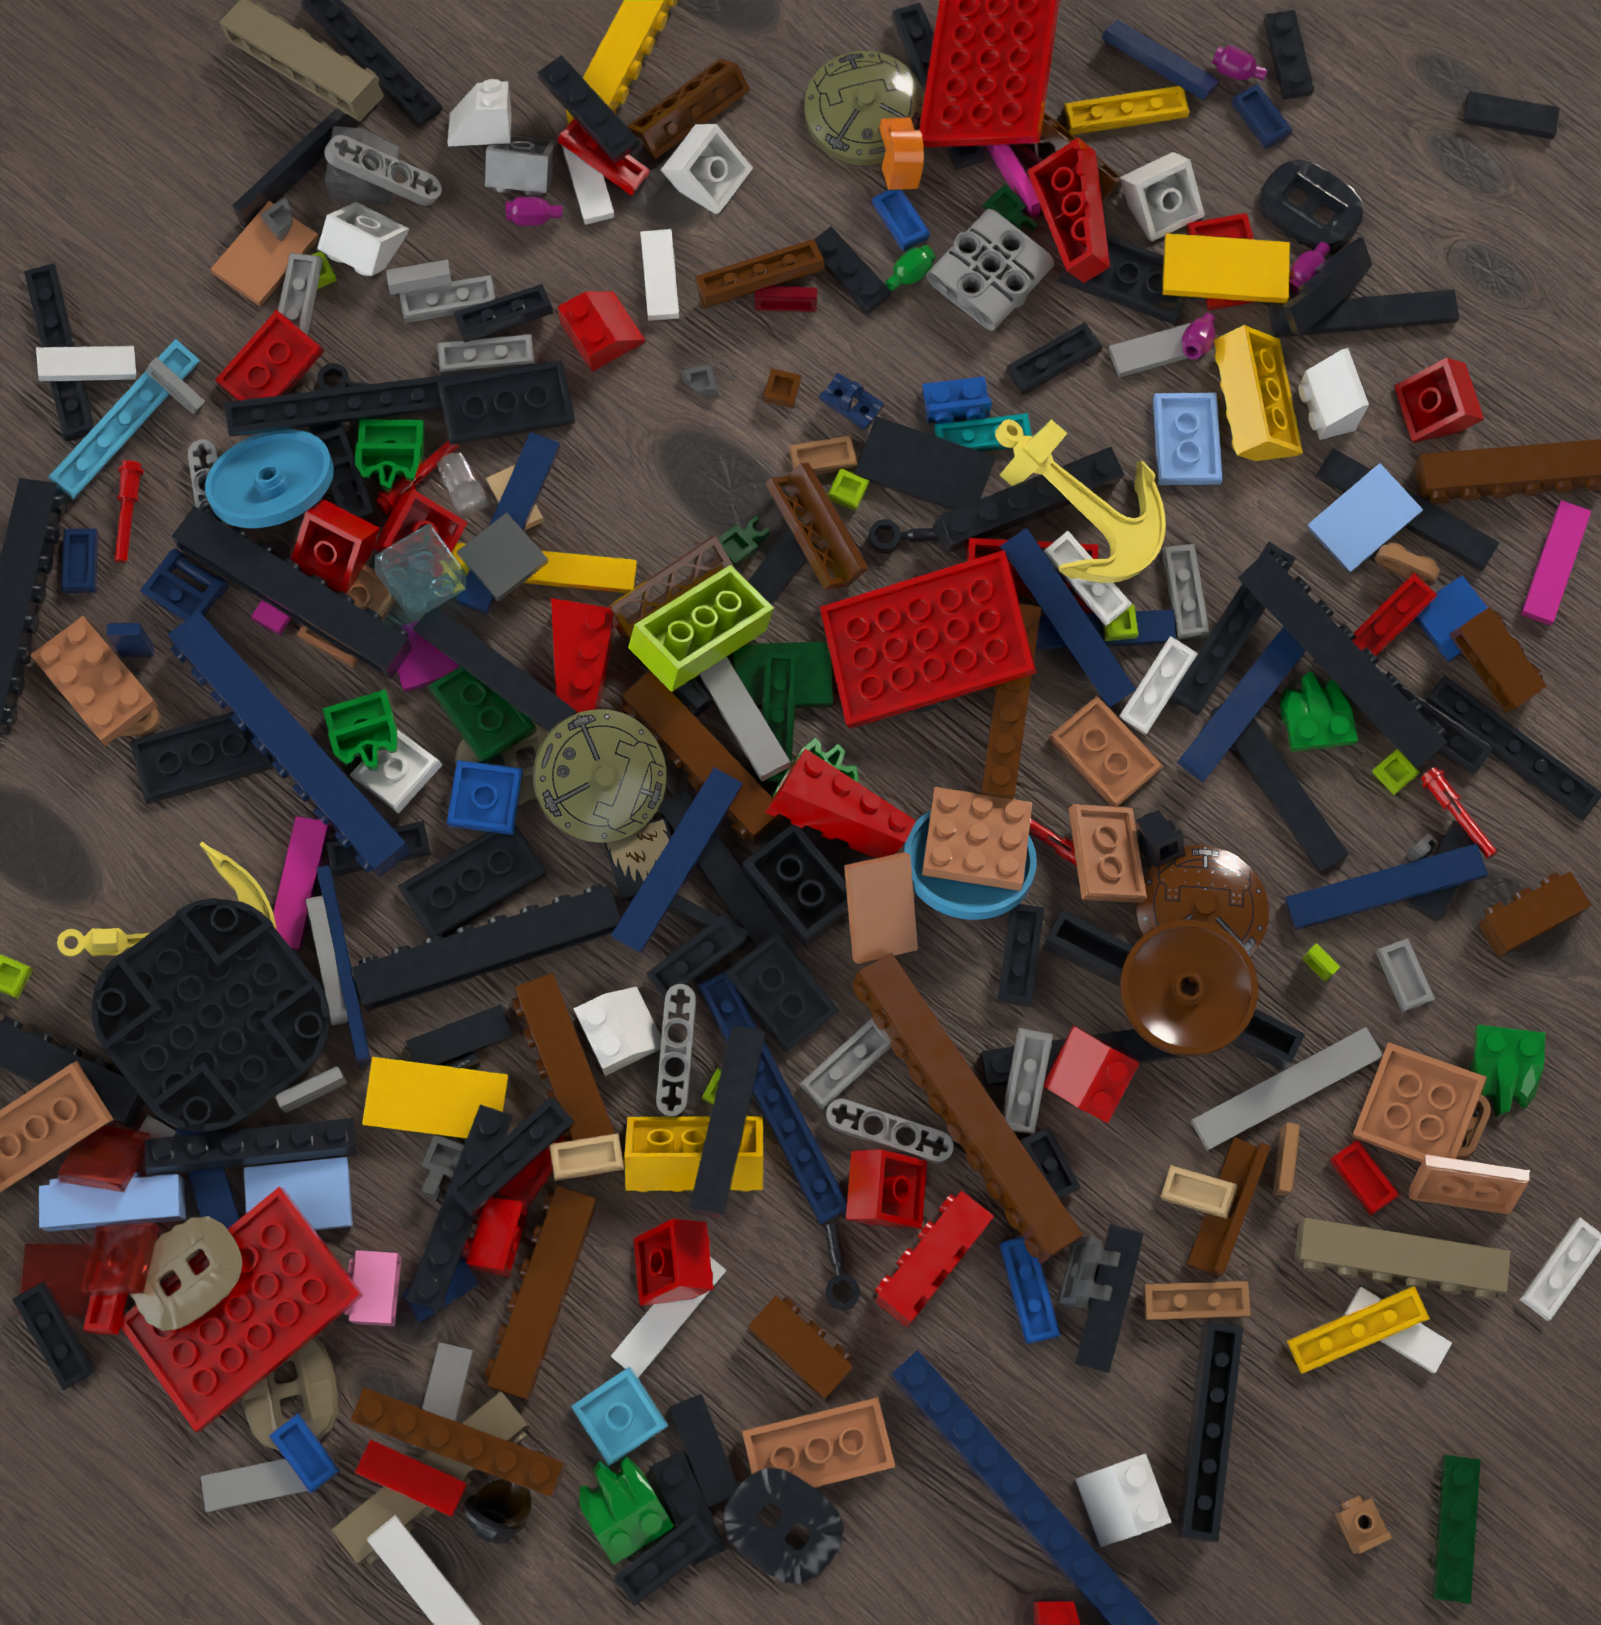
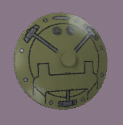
M873 51L846 53L824 64L812 77L806 90L804 103L806 126L816 144L835 159L861 166L882 164L886 148L879 130L881 119L911 118L914 130H919L925 93L913 71L896 58Z
M587 710L564 719L544 738L534 762L533 783L537 800L543 812L561 831L584 841L613 842L636 833L654 816L665 792L666 765L656 739L639 721L617 711Z

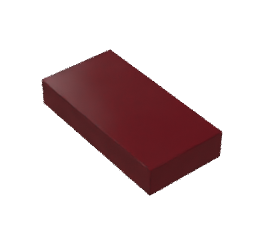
M768 286L756 290L755 310L817 311L818 288Z

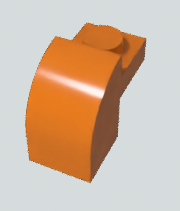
M911 118L881 119L879 130L886 148L881 168L888 190L918 189L924 163L921 131L914 130Z

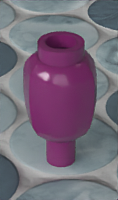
M1231 45L1224 48L1218 46L1211 64L1216 65L1218 72L1237 80H1247L1254 77L1263 81L1268 69L1258 66L1255 58L1250 53Z
M516 197L512 202H506V220L513 221L518 226H538L545 224L550 218H563V206L550 205L542 198Z
M1320 242L1314 251H1306L1299 256L1289 271L1290 291L1299 295L1298 287L1317 275L1315 269L1325 261L1324 257L1330 250L1329 245Z
M1205 313L1202 318L1196 319L1185 329L1182 335V347L1186 357L1197 359L1210 351L1215 339V328L1213 325L1215 317L1213 314Z

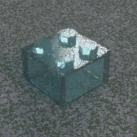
M430 523L375 555L374 572L411 621L466 590L465 570Z

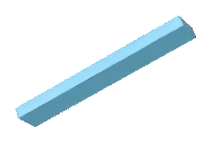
M177 339L158 357L181 380L200 362ZM147 371L48 477L51 482L58 483L61 490L72 500L170 395L169 392L146 373Z

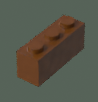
M1491 607L1479 612L1449 634L1504 713L1518 708L1547 687L1543 681L1541 671L1529 662L1524 655L1521 643L1511 637L1505 628L1503 618L1493 611Z
M1571 871L1562 876L1555 872L1540 881L1542 887L1534 891L1527 887L1512 896L1514 900L1512 903L1504 906L1502 902H1499L1484 911L1486 917L1478 925L1498 958L1582 914L1592 906Z
M775 1296L748 1325V1330L825 1401L852 1371L853 1366L849 1363L852 1357L840 1345L836 1344L834 1348L823 1339L827 1334L814 1321L811 1320L807 1324L797 1315L801 1311L800 1308L788 1297L781 1300L778 1296Z

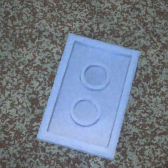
M1154 393L1153 411L1158 485L1221 484L1223 479L1217 393Z
M1379 463L1307 525V528L1350 574L1417 517L1423 509Z
M347 1157L244 1167L246 1213L276 1188L282 1187L315 1231L353 1227L349 1159Z

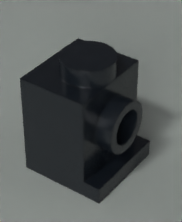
M1160 810L1148 813L1135 820L1138 842L1155 868L1185 855L1182 831L1177 830L1171 820L1166 821Z

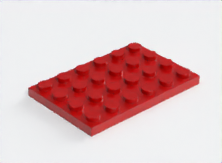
M939 0L919 128L922 135L923 148L1040 143L1060 0Z
M1005 550L820 607L846 726L849 729L1037 673Z
M282 1187L276 1188L227 1229L240 1250L242 1270L235 1287L214 1308L192 1323L175 1330H160L147 1323L143 1314L137 1309V1305L122 1317L121 1329L195 1432H201L364 1296ZM202 1250L188 1264L194 1274L199 1275L209 1267L210 1261ZM174 1273L160 1286L166 1296L169 1297L181 1288L182 1283L177 1274Z

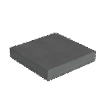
M505 513L456 551L457 556L498 602L549 563L548 558L508 513Z

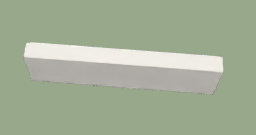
M710 1257L714 1288L727 1270ZM709 1292L694 1299L653 1304L611 1357L625 1369L631 1366L639 1379Z
M396 1515L367 1537L368 1543L434 1625H483Z

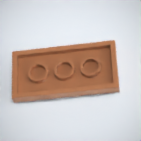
M84 616L80 617L31 654V657L104 746L158 707L154 699Z
M78 1062L71 1063L0 1110V1192L5 1191L114 1120Z
M878 1397L742 1431L752 1474L765 1468L784 1469L816 1488L895 1468Z

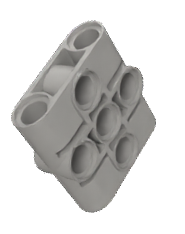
M987 209L967 231L961 232L956 236L954 245L927 272L926 277L929 283L983 327L994 331L1015 308L1025 303L1027 295L1055 266V262L1044 248L999 213ZM1012 246L1016 248V250L1008 251L1004 247ZM961 249H970L973 252L967 254L963 253ZM992 267L997 271L988 272L984 268ZM1009 286H1017V287H1019L1021 290H1019V291H1012V290H1010L1008 287H1009ZM972 288L977 292L971 294L965 292V289Z

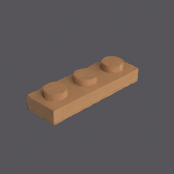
M1248 1281L1143 1285L1145 1321L1245 1318L1251 1316Z

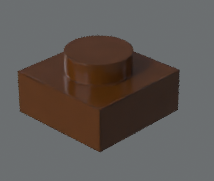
M771 368L763 402L794 408L802 375Z

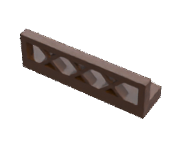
M720 58L627 127L636 137L642 140L650 157L657 159L683 140L695 124H705L750 91V88L738 64Z
M1044 111L1041 135L1046 139H1040V143L1015 145L1036 163H1040L1045 159L1042 156L1041 143L1051 142L1055 146V151H1058L1075 140L1076 137ZM1030 144H1034L1035 150L1030 146ZM1096 155L1099 183L1104 187L1101 193L1103 205L1113 191H1119L1122 188L1120 180L1122 176Z
M814 239L695 276L699 301L702 308H706L754 293L756 290L768 286H776L820 272V270L825 269L824 259Z
M800 463L788 476L772 477L765 482L824 590L848 587L869 569L809 463ZM780 487H785L790 498L783 493ZM796 514L803 519L804 523L798 520ZM811 541L817 544L820 551L812 545ZM825 567L833 572L835 578L830 577Z
M714 535L608 606L619 623L615 628L621 637L631 639L634 624L729 565L735 569L718 538ZM712 546L718 557L705 566H700L703 552ZM695 558L694 564L688 563ZM682 566L693 568L692 574L678 584H674L677 569ZM669 575L668 582L661 581ZM657 583L667 585L665 593L652 602L648 601L652 586ZM643 593L642 600L635 599L637 596ZM630 601L641 603L640 609L625 619L620 608Z
M1235 1137L1232 1139L1217 1178L1237 1185L1228 1219L1204 1213L1185 1264L1186 1266L1215 1278H1219L1225 1273L1271 1148L1270 1145L1261 1142L1255 1146Z

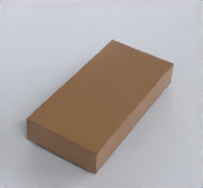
M851 435L789 446L793 470L800 463H809L816 475L838 472L840 468L844 470L857 468Z
M1287 1122L1281 1127L1273 1188L1274 1195L1286 1196L1293 1190L1300 1132L1299 1124Z

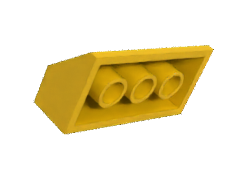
M1246 325L1214 339L1215 360L1221 375L1220 387L1225 396L1227 406L1226 417L1231 426L1232 446L1236 455L1252 461H1260L1303 454L1280 339Z
M711 1116L627 1117L625 1143L626 1191L681 1192L693 1190ZM747 1116L731 1190L745 1192L763 1190V1116Z

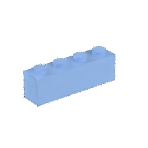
M140 1173L119 1174V1179L106 1180L105 1176L99 1175L84 1177V1182L71 1183V1179L60 1178L50 1180V1185L39 1186V1228L47 1232L186 1220L185 1179L178 1174L175 1175V1173L159 1174L152 1177H140Z

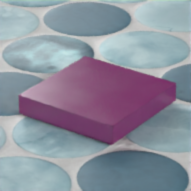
M419 621L399 626L409 634L408 638L413 648L397 670L404 693L429 686L459 667V665L414 632L413 627Z

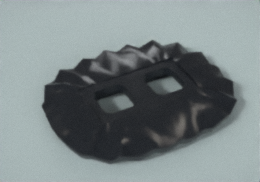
M1305 160L1288 161L1280 165L1268 177L1261 188L1259 205L1263 209L1264 217L1271 220L1274 226L1282 230L1287 237L1294 238L1299 244L1308 245L1313 250L1316 249L1320 242L1329 245V251L1337 246L1345 245L1362 223L1363 204L1358 194L1342 179L1315 163ZM1295 188L1301 189L1310 197L1302 207L1296 206L1287 198ZM1320 205H1325L1335 213L1327 224H1323L1313 217V213Z
M765 1468L749 1475L736 1489L727 1503L723 1522L729 1541L736 1546L739 1552L748 1558L754 1566L761 1568L766 1574L776 1577L783 1583L802 1584L808 1579L819 1576L824 1567L832 1561L835 1553L841 1548L844 1532L839 1512L819 1491L796 1475L779 1468ZM768 1502L774 1503L783 1511L782 1517L773 1528H767L757 1520V1515ZM795 1524L802 1525L811 1533L808 1541L799 1550L794 1549L785 1542V1536Z

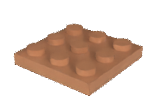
M934 787L922 875L1021 891L1024 880L1032 802Z
M1388 1042L1353 1132V1138L1421 1163L1425 1155L1457 1159L1486 1083V1077Z

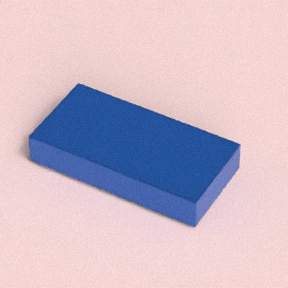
M887 190L872 198V205L902 251L930 237V232L903 190Z
M296 1414L269 1435L310 1493H313L341 1471L300 1414Z

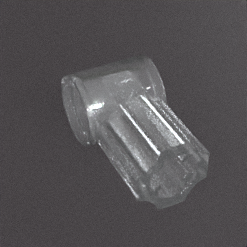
M461 453L448 454L437 463V468L450 492L448 494L458 517L464 519L490 507L479 481L474 480Z

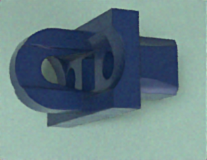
M838 372L828 387L819 395L820 401L864 430L868 428L884 407V403L865 391L864 386L856 381H850ZM852 398H855L858 402L852 409Z

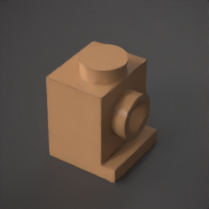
M1360 1495L1342 1502L1343 1510L1334 1514L1353 1554L1362 1553L1392 1539L1372 1498L1362 1501ZM1362 1515L1366 1516L1369 1522V1526L1366 1529L1360 1528L1358 1524V1519Z

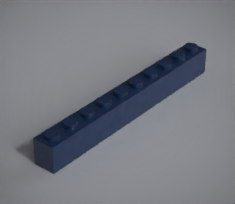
M199 611L168 634L173 643V646L169 649L182 664L186 660L193 667L190 673L201 686L207 683L213 689V692L210 694L213 700L221 709L228 706L234 713L230 717L242 732L247 729L254 736L251 742L263 756L268 752L275 761L271 763L274 769L283 779L289 775L296 783L292 787L296 794L304 802L308 799L312 801L317 807L313 810L314 814L325 826L331 823L335 827L337 832L334 836L346 850L351 846L358 853L355 860L366 873L373 870L380 878L410 853L403 839Z
M919 1350L912 1354L890 1375L891 1379L1107 1625H1159Z

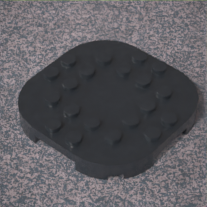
M217 898L199 900L182 907L161 926L123 954H118L112 959L96 982L91 1006L92 1025L99 1043L149 1108L168 1124L185 1131L197 1133L221 1131L239 1124L306 1073L317 1061L325 1046L330 1020L328 1002L316 977H313L279 934L268 917L244 902Z

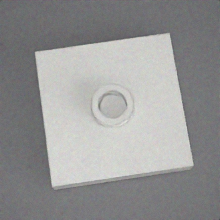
M397 730V752L389 753L388 750L378 751V771H370L364 761H362L350 776L355 782L399 814L442 764L437 758Z

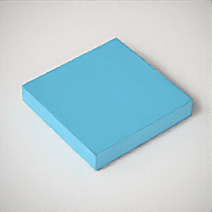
M631 1366L571 1406L608 1466L668 1427L665 1419Z

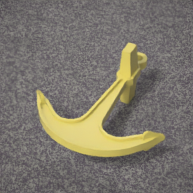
M1010 419L1004 420L996 428L995 436L1001 445L1013 448L1015 457L1002 471L1000 476L1011 486L1023 482L1032 473L1044 475L1108 540L1110 546V557L1108 559H1085L1062 564L1058 567L1059 572L1070 579L1079 578L1099 583H1115L1138 575L1156 558L1165 536V511L1154 481L1155 473L1143 461L1136 463L1135 492L1138 495L1140 515L1137 518L1126 517L1054 462L1051 452L1067 433L1052 419L1034 436H1023V430L1017 422Z
M201 842L199 844L200 847L205 851L216 871L233 888L238 901L251 905L261 911L276 928L270 903L257 881L248 871L231 858ZM92 928L84 937L78 930L68 929L59 935L57 945L59 951L67 957L78 956L84 949L92 957L117 956L134 946L150 933L127 935L119 928ZM69 937L76 938L78 940L77 947L74 949L66 948V939Z

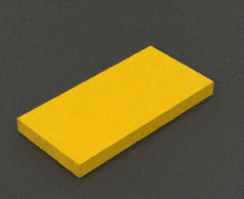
M1166 234L1164 238L1162 295L1286 304L1289 299L1290 242Z
M372 1057L362 1125L468 1138L480 1104L503 1112L508 1074Z

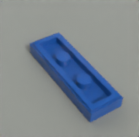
M1020 1237L1000 1242L999 1246L1025 1344L1028 1345L1059 1337L1060 1333L1041 1263L1037 1258L1029 1254L1024 1244V1238Z

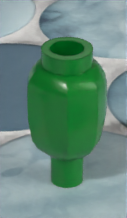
M923 245L921 248L914 247L903 254L895 262L893 275L885 281L886 286L893 291L901 284L911 285L926 276L933 266L932 262L936 260L932 249L927 245Z

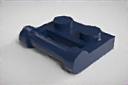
M173 548L147 580L140 592L143 596L182 621H186L197 611L205 616L217 598L225 593L229 582L220 576L216 578L186 559L183 552ZM179 568L208 588L203 594L171 572Z

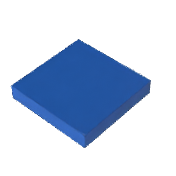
M1463 575L1436 592L1438 594L1437 597L1415 618V621L1448 663L1462 654L1449 634L1476 614L1488 608Z
M457 760L447 826L513 835L523 769Z

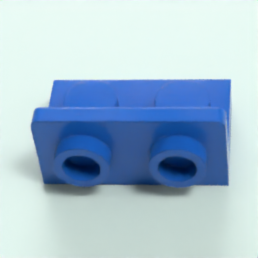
M985 376L922 385L927 423L943 424L951 423L954 420H975L990 416L992 402L991 398L988 397Z

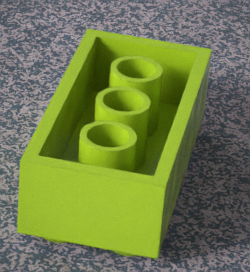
M729 565L634 624L628 648L672 692L766 632L774 607Z

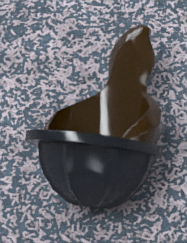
M499 1479L484 1485L477 1494L469 1497L462 1509L477 1537L486 1542L503 1543L521 1531L532 1508L530 1489Z

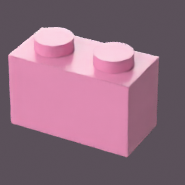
M356 1250L355 1259H350L348 1275L364 1296L344 1312L345 1315H349L351 1323L395 1327L402 1257L398 1253Z

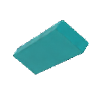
M1028 413L934 425L936 437L980 452L1013 449L1001 445L995 436L996 428L1004 420H1014L1021 426L1023 436H1032Z

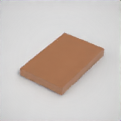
M270 201L210 269L214 276L260 307L263 306L284 281L289 254L298 253L306 255L319 240L316 232L293 218L289 233L282 241H279L260 216L261 213L274 205Z
M365 565L347 595L353 598L355 601L354 605L362 610L368 607L382 617L381 621L383 622L402 592L403 585ZM329 586L327 587L328 589L332 590L333 592L338 593V591H336V590L330 588ZM303 625L297 633L298 639L352 668L358 662L356 658Z
M1098 696L1086 704L1048 738L1111 807H1119L1163 768V765Z
M1073 804L1069 808V816L1082 900L1143 903L1147 899L1133 808Z
M904 852L844 865L853 961L860 964L878 960L891 952L895 956L918 950L910 854Z
M1425 1155L1409 1187V1199L1509 1215L1530 1181L1529 1170Z

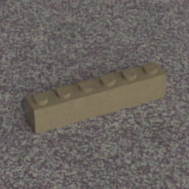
M240 0L219 22L231 44L359 122L384 97L379 86L380 80L372 70L360 68L347 55L341 56L337 54L327 43L317 42L304 29L300 28L297 30L280 15L277 17L272 15L258 2L254 4L249 0Z
M1303 1218L1298 1222L1294 1263L1304 1264L1303 1269L1312 1272H1324V1268L1338 1270L1337 1275L1343 1277L1358 1278V1274L1361 1273L1372 1275L1371 1280L1375 1282L1392 1283L1393 1279L1406 1281L1407 1287L1415 1286L1417 1289H1427L1428 1284L1440 1286V1292L1460 1295L1461 1290L1475 1292V1298L1495 1300L1496 1296L1507 1293L1511 1251Z
M502 1391L461 1423L517 1445L527 1437L524 1431L530 1427ZM429 1451L417 1459L426 1465L468 1483V1485L472 1482L469 1476L477 1470ZM384 1486L331 1530L357 1564H363L367 1561L371 1565L380 1556L368 1543L367 1537L394 1515L411 1533L415 1529L412 1524L421 1515L428 1518L437 1510Z

